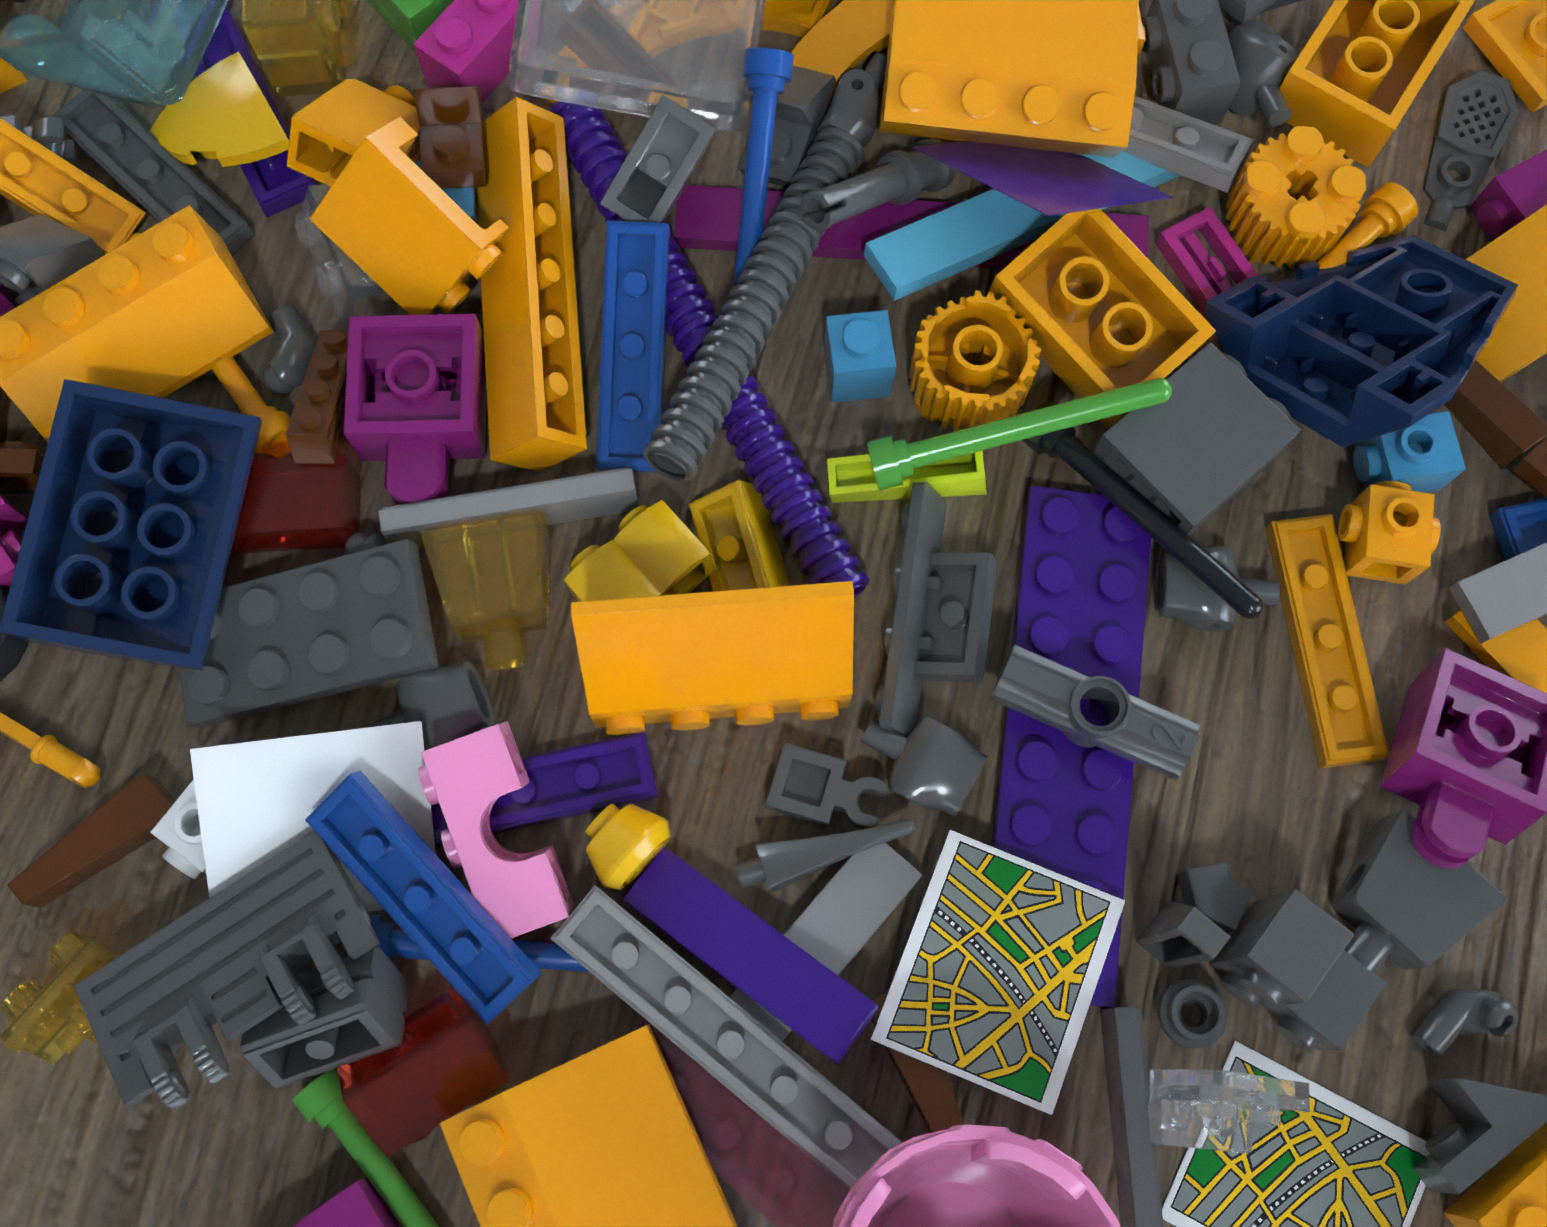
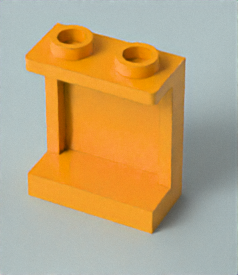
M399 116L365 137L310 217V220L409 315H433L439 309L444 314H451L472 291L465 284L467 279L471 275L479 279L500 258L503 252L496 244L509 227L499 219L487 229L481 228L405 154L418 134Z

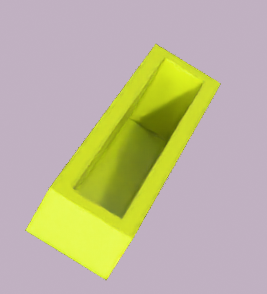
M983 450L914 468V475L902 478L903 485L880 491L870 454L827 459L829 495L832 503L911 499L914 482H927L941 497L987 495Z

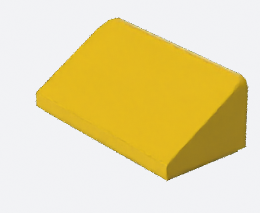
M737 480L689 503L698 539L709 550L714 561L715 569L709 575L712 590L714 592L790 586L769 511L761 501L764 494L757 493L751 483Z

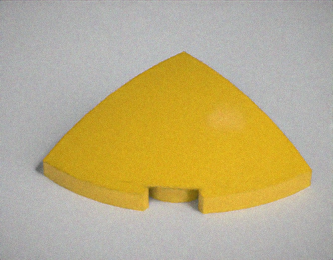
M239 51L204 71L185 86L161 112L150 129V132L158 139V143L170 155L180 162L190 165L197 163L191 151L200 152L207 159H218L222 167L263 160L282 153L289 148V140Z

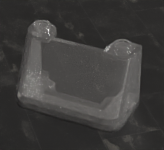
M518 0L509 58L507 87L515 92L534 97L649 118L662 95H664L717 130H744L750 104V91L747 89L748 79L743 77L745 50L747 48L759 47L766 0Z

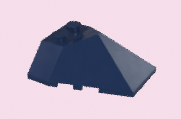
M1413 235L1348 252L1346 263L1332 268L1319 269L1320 265L1316 261L1298 265L1296 276L1269 282V277L1266 274L1247 278L1206 301L1204 312L1211 326L1216 330L1215 334L1225 354L1232 356L1243 366L1247 378L1268 398H1273L1283 404L1293 419L1314 430L1322 437L1344 447L1410 427L1450 401L1515 296L1518 284Z

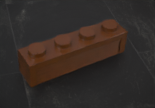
M333 329L320 330L285 434L295 464H335L344 434L349 330Z

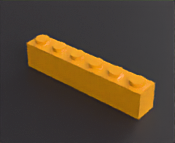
M515 97L483 121L486 187H476L478 225L483 229H487L497 220L501 219L509 227L496 244L503 252L502 255L481 276L489 446L491 461L541 472L587 449L564 118L519 97Z

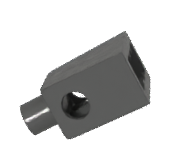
M1406 810L1381 818L1375 824L1332 901L1333 909L1355 928L1352 932L1354 936L1344 950L1374 974L1387 958L1405 970L1427 967L1492 914L1508 898L1468 863L1459 868L1446 869L1435 866L1424 859L1412 844V831L1416 818Z

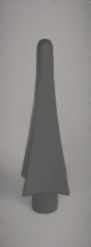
M904 819L845 833L757 843L756 848L759 856L736 862L737 875L742 888L766 882L767 889L772 888L775 892L851 855L881 843L909 835L915 830V824L910 819Z

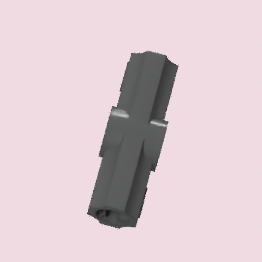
M1015 644L1001 670L990 700L1063 731L1067 739L1076 745L1087 748L1098 746L1173 780H1177L1181 776L1199 738V724L1128 694L1123 685L1113 678L1101 675L1088 677ZM1089 698L1103 704L1108 713V724L1096 726L1086 721L1080 711V700Z

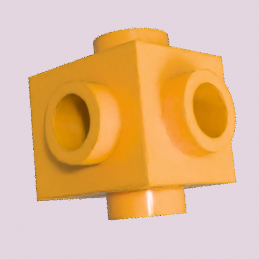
M1383 481L1374 485L1370 484L1350 504H1346L1339 519L1338 537L1340 541L1346 542L1344 565L1347 576L1406 585L1428 569L1431 565V554L1438 545L1441 531L1440 520L1437 517H1433L1435 494L1412 491L1411 486L1403 482Z

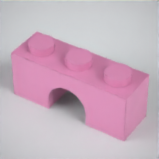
M508 721L421 752L425 763L424 766L418 768L421 787L431 805L440 804L448 829L441 831L445 853L454 869L463 867L471 889L470 893L510 938L568 918L575 908V904L553 844L530 853H516L501 846L491 831L490 814L497 799L530 783Z

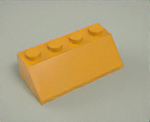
M188 205L1 316L0 387L48 443L64 379L164 398L211 370L218 361L233 357L274 331L222 237Z

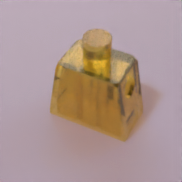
M543 512L421 532L423 544L448 621L461 642L483 640L488 669L504 670L523 665L525 663L521 633L542 630L549 626L552 539Z

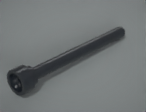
M1046 401L1035 410L1056 404L1053 401ZM1070 427L1022 440L1038 455L1046 453L1051 458L1058 455L1242 617L1254 619L1261 615L1264 609L1262 599L1074 437L1076 433L1075 428Z

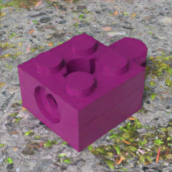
M476 314L349 316L344 435L361 461H385L384 487L396 505L445 498L448 486V459H485L487 390L484 335Z
M1447 648L1409 686L1380 787L1420 805L1412 831V844L1417 852L1428 862L1446 869L1459 868L1485 849L1487 837L1506 845L1547 813V693Z

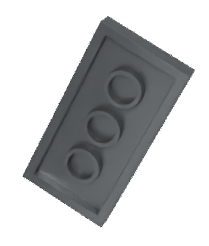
M405 539L222 588L203 670L179 667L187 726L204 728L405 677L416 672L439 668L418 545Z

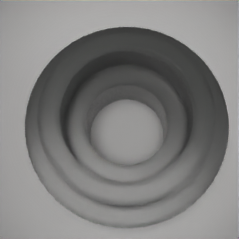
M1185 979L1175 982L1164 991L1158 1005V1017L1163 1031L1173 1042L1183 1047H1207L1215 1043L1222 1036L1227 1025L1228 1012L1223 997L1215 987L1202 980ZM1188 1000L1196 1003L1201 1010L1200 1022L1194 1027L1188 1026L1181 1018V1007Z

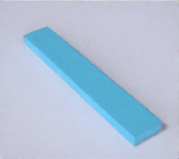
M1122 151L1113 158L1083 155L1152 188L1181 176L1157 167L1125 151ZM992 189L867 242L863 256L892 299L896 301L1039 238L1065 214L1047 216Z

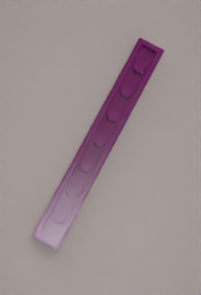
M688 185L676 206L674 239L679 247L737 251L743 189ZM767 191L763 231L768 228L769 220L775 214L779 202L783 200L785 191ZM915 200L902 206L886 202L831 225L830 228L826 229L824 235L820 237L818 247L812 252V257L866 260L863 255L867 242L959 203ZM1105 213L1148 258L1149 216ZM1037 239L973 267L1004 269Z

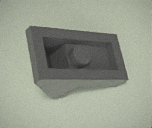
M793 65L791 82L785 83L784 94L777 96L768 183L785 188L791 185L792 178L798 172L802 160L806 158L807 151L813 144L817 134V128L823 120L836 83L833 75ZM749 91L748 98L750 99L751 103L753 99V92ZM748 142L739 165V170L744 176Z
M662 95L600 204L628 222L663 223L689 185L687 181L713 139L717 129Z
M1459 1078L1430 1079V1086L1459 1123L1452 1124L1435 1134L1425 1145L1430 1154L1412 1168L1431 1192L1462 1193L1547 1123V1095Z

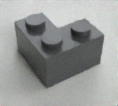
M1296 889L1253 902L1240 920L1237 929L1229 935L1231 938L1209 963L1210 966L1224 976L1220 984L1229 994L1252 1008H1255L1259 1003L1280 1020L1276 1025V1029L1290 1042L1308 1052H1312L1314 1048L1317 1050H1342L1387 985L1385 981L1344 950L1354 936V933Z

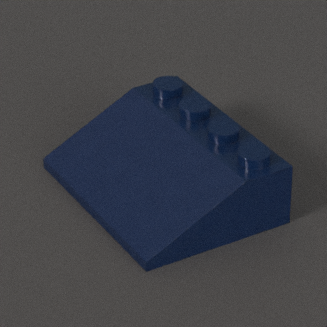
M64 379L4 608L0 633L40 645L202 671L262 424L261 418Z

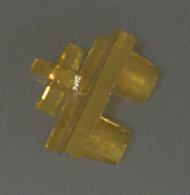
M74 931L67 932L50 950L51 956L49 960L59 971L45 987L31 981L18 985L0 1004L10 1024L0 1035V1039L8 1049L15 1052L27 1051L52 1065L64 1053L71 1055L85 1038L98 1044L74 985L123 954Z

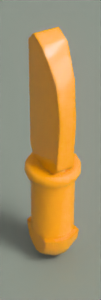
M0 712V733L31 750L30 759L33 763L43 764L85 789L95 786L99 782L101 769L91 761L57 742L55 736L48 734L40 737Z

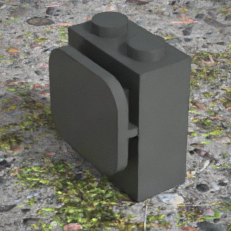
M1211 342L1167 379L1171 384L1172 394L1166 402L1126 414L1103 434L1093 452L1188 535H1191L1206 520L1212 518L1245 489L1261 471L1283 453L1302 431L1292 422V417L1283 404L1273 398H1268L1247 378L1245 369L1235 358L1221 353Z

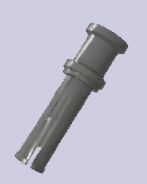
M925 138L916 142L914 146L941 144L944 142L938 138ZM913 147L909 152L894 150L883 155L876 168L822 189H815L806 193L802 198L801 210L820 204L821 208L804 215L803 218L810 228L815 231H822L830 228L835 223L886 202L903 206L915 201L923 190L936 192L946 188L953 180L955 169Z

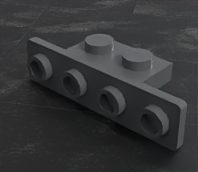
M927 482L913 483L911 501L905 505L902 513V529L905 536L902 561L897 563L893 576L897 600L894 621L888 624L885 632V650L888 656L885 683L879 686L876 695V712L880 727L906 737L918 722L923 680L983 683L998 560L991 553H941L947 505L946 501Z

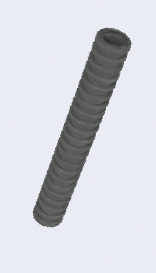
M829 127L823 128L816 134L813 144L807 151L806 158L802 160L798 172L792 178L791 185L786 189L783 200L779 202L775 214L771 216L768 228L763 231L760 242L753 249L752 257L747 260L744 271L737 278L736 286L731 289L728 301L722 305L720 316L715 318L712 324V331L705 336L704 346L698 349L695 361L689 365L687 377L681 380L678 393L672 396L669 404L670 408L664 411L661 416V424L655 427L652 433V441L645 445L643 450L645 460L662 476L675 481H690L695 478L698 472L697 465L703 463L707 454L706 449L712 446L716 436L715 433L720 431L723 425V417L729 414L732 408V401L737 399L741 390L740 386L745 384L749 370L754 367L757 355L762 352L765 340L770 337L773 325L778 322L781 310L786 307L789 295L794 292L797 280L802 277L805 266L811 260L812 252L816 250L820 237L826 231V229L815 231L805 222L803 216L820 210L821 206L818 204L801 210L803 196L812 190H819L855 176L857 168L863 162L865 156L863 147L850 133L839 128Z

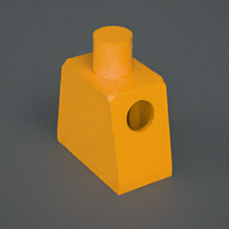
M357 79L344 80L302 108L292 117L287 167L332 187L365 137L399 116L418 134L405 153L412 161H417L420 153V124L413 96L408 90L398 85H391L384 91H380Z

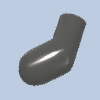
M292 305L282 306L273 311L269 316V322L281 343L270 358V364L264 369L263 379L267 387L278 394H288L294 387L302 385L316 344L296 307Z

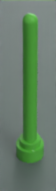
M1155 378L906 444L905 438L893 441L891 435L867 441L878 489L880 491L903 485L902 478L914 475V468L1164 403L1171 397L1172 387L1166 379Z
M341 1067L326 1071L293 1098L292 1102L308 1123L316 1120L322 1130L327 1127L331 1128L402 1227H440L354 1111L353 1107L358 1102L351 1092L355 1086Z

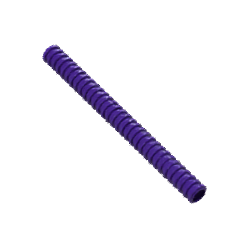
M587 91L567 94L557 101L550 110V112L564 118L566 153L572 159V164L576 171L581 174L580 178L583 184L589 188L588 193L593 201L597 203V209L600 214L605 217V223L606 221H626L601 205L600 202L625 161L627 154L622 150V145L618 138L614 136V131L609 122H606V117L601 108L597 107L598 103L593 94ZM670 231L666 332L669 336L674 337L673 344L678 352H682L681 359L686 367H689L695 361L698 349L704 346V338L707 333L712 331V324L719 315L714 314L715 308L711 301L705 299V290L702 285L697 284V276L692 269L688 268L689 262L685 255L680 253L681 248L677 241L671 238L672 233ZM748 375L745 384L740 386L741 390L737 399L732 401V408L729 414L723 417L724 422L721 429L727 430L725 437L729 444L736 446L734 453L738 460L746 462L743 467L746 475L755 478L752 483L757 493H764L761 500L764 507L774 510L770 517L776 526H783L780 531L784 542H792L789 548L792 557L801 558L802 561L798 568L803 575L811 576L808 584L853 581L854 598H856L866 589L870 579L865 572L858 573L857 569L860 566L858 558L848 555L851 549L847 539L838 538L842 530L837 522H829L832 516L828 506H820L823 499L819 490L811 489L814 481L810 474L801 473L804 468L800 457L793 456L795 452L794 446L791 441L784 440L786 432L782 425L775 424L777 417L774 411L766 408L768 404L766 397L763 393L757 392L759 389L758 383L754 377H749Z

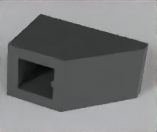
M40 214L0 226V283L19 293L15 299L19 305L105 255L91 237Z

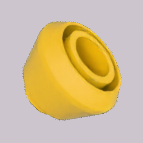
M612 803L587 827L585 833L592 840L585 851L601 885L604 888L621 890L638 877L671 838L669 822L664 817L630 803L619 810Z

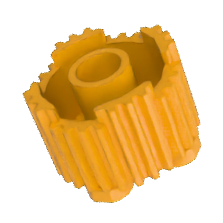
M1296 126L1290 130L1287 137L1284 133H1281L1276 140L1270 137L1265 145L1260 143L1255 152H1251L1228 194L1229 199L1225 205V208L1229 209L1225 216L1226 220L1231 221L1228 229L1233 231V240L1244 256L1247 255L1249 257L1251 265L1255 262L1267 265L1270 261H1274L1277 268H1280L1283 263H1287L1289 269H1292L1296 264L1298 266L1312 261H1319L1335 246L1360 209L1359 201L1366 191V175L1361 169L1351 166L1354 162L1352 158L1345 159L1343 157L1346 152L1344 149L1335 150V143L1333 141L1325 144L1322 134L1314 127Z
M976 290L974 296L968 298L960 297L959 304H955L950 300L947 302L946 309L939 306L936 308L934 316L928 315L926 320L922 319L919 331H917L908 379H911L910 391L915 392L913 405L921 417L930 420L932 423L940 420L941 428L945 429L950 425L953 426V432L961 428L966 429L1008 418L1011 415H1017L1020 406H1023L1039 367L1040 360L1038 358L1041 348L1037 346V340H1032L1031 338L1033 334L1032 328H1024L1026 323L1024 317L1020 319L1015 318L1016 310L1011 309L1006 304V297L1002 296L999 300H996L993 292H989L986 297H983L981 292Z

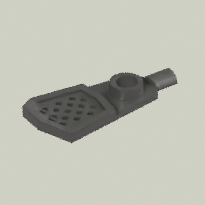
M1481 70L1449 86L1444 92L1423 188L1424 193L1432 201L1424 224L1446 232L1453 211L1467 208L1470 205L1519 115L1517 103L1508 79ZM1448 170L1458 172L1462 176L1463 181L1453 180L1449 176Z

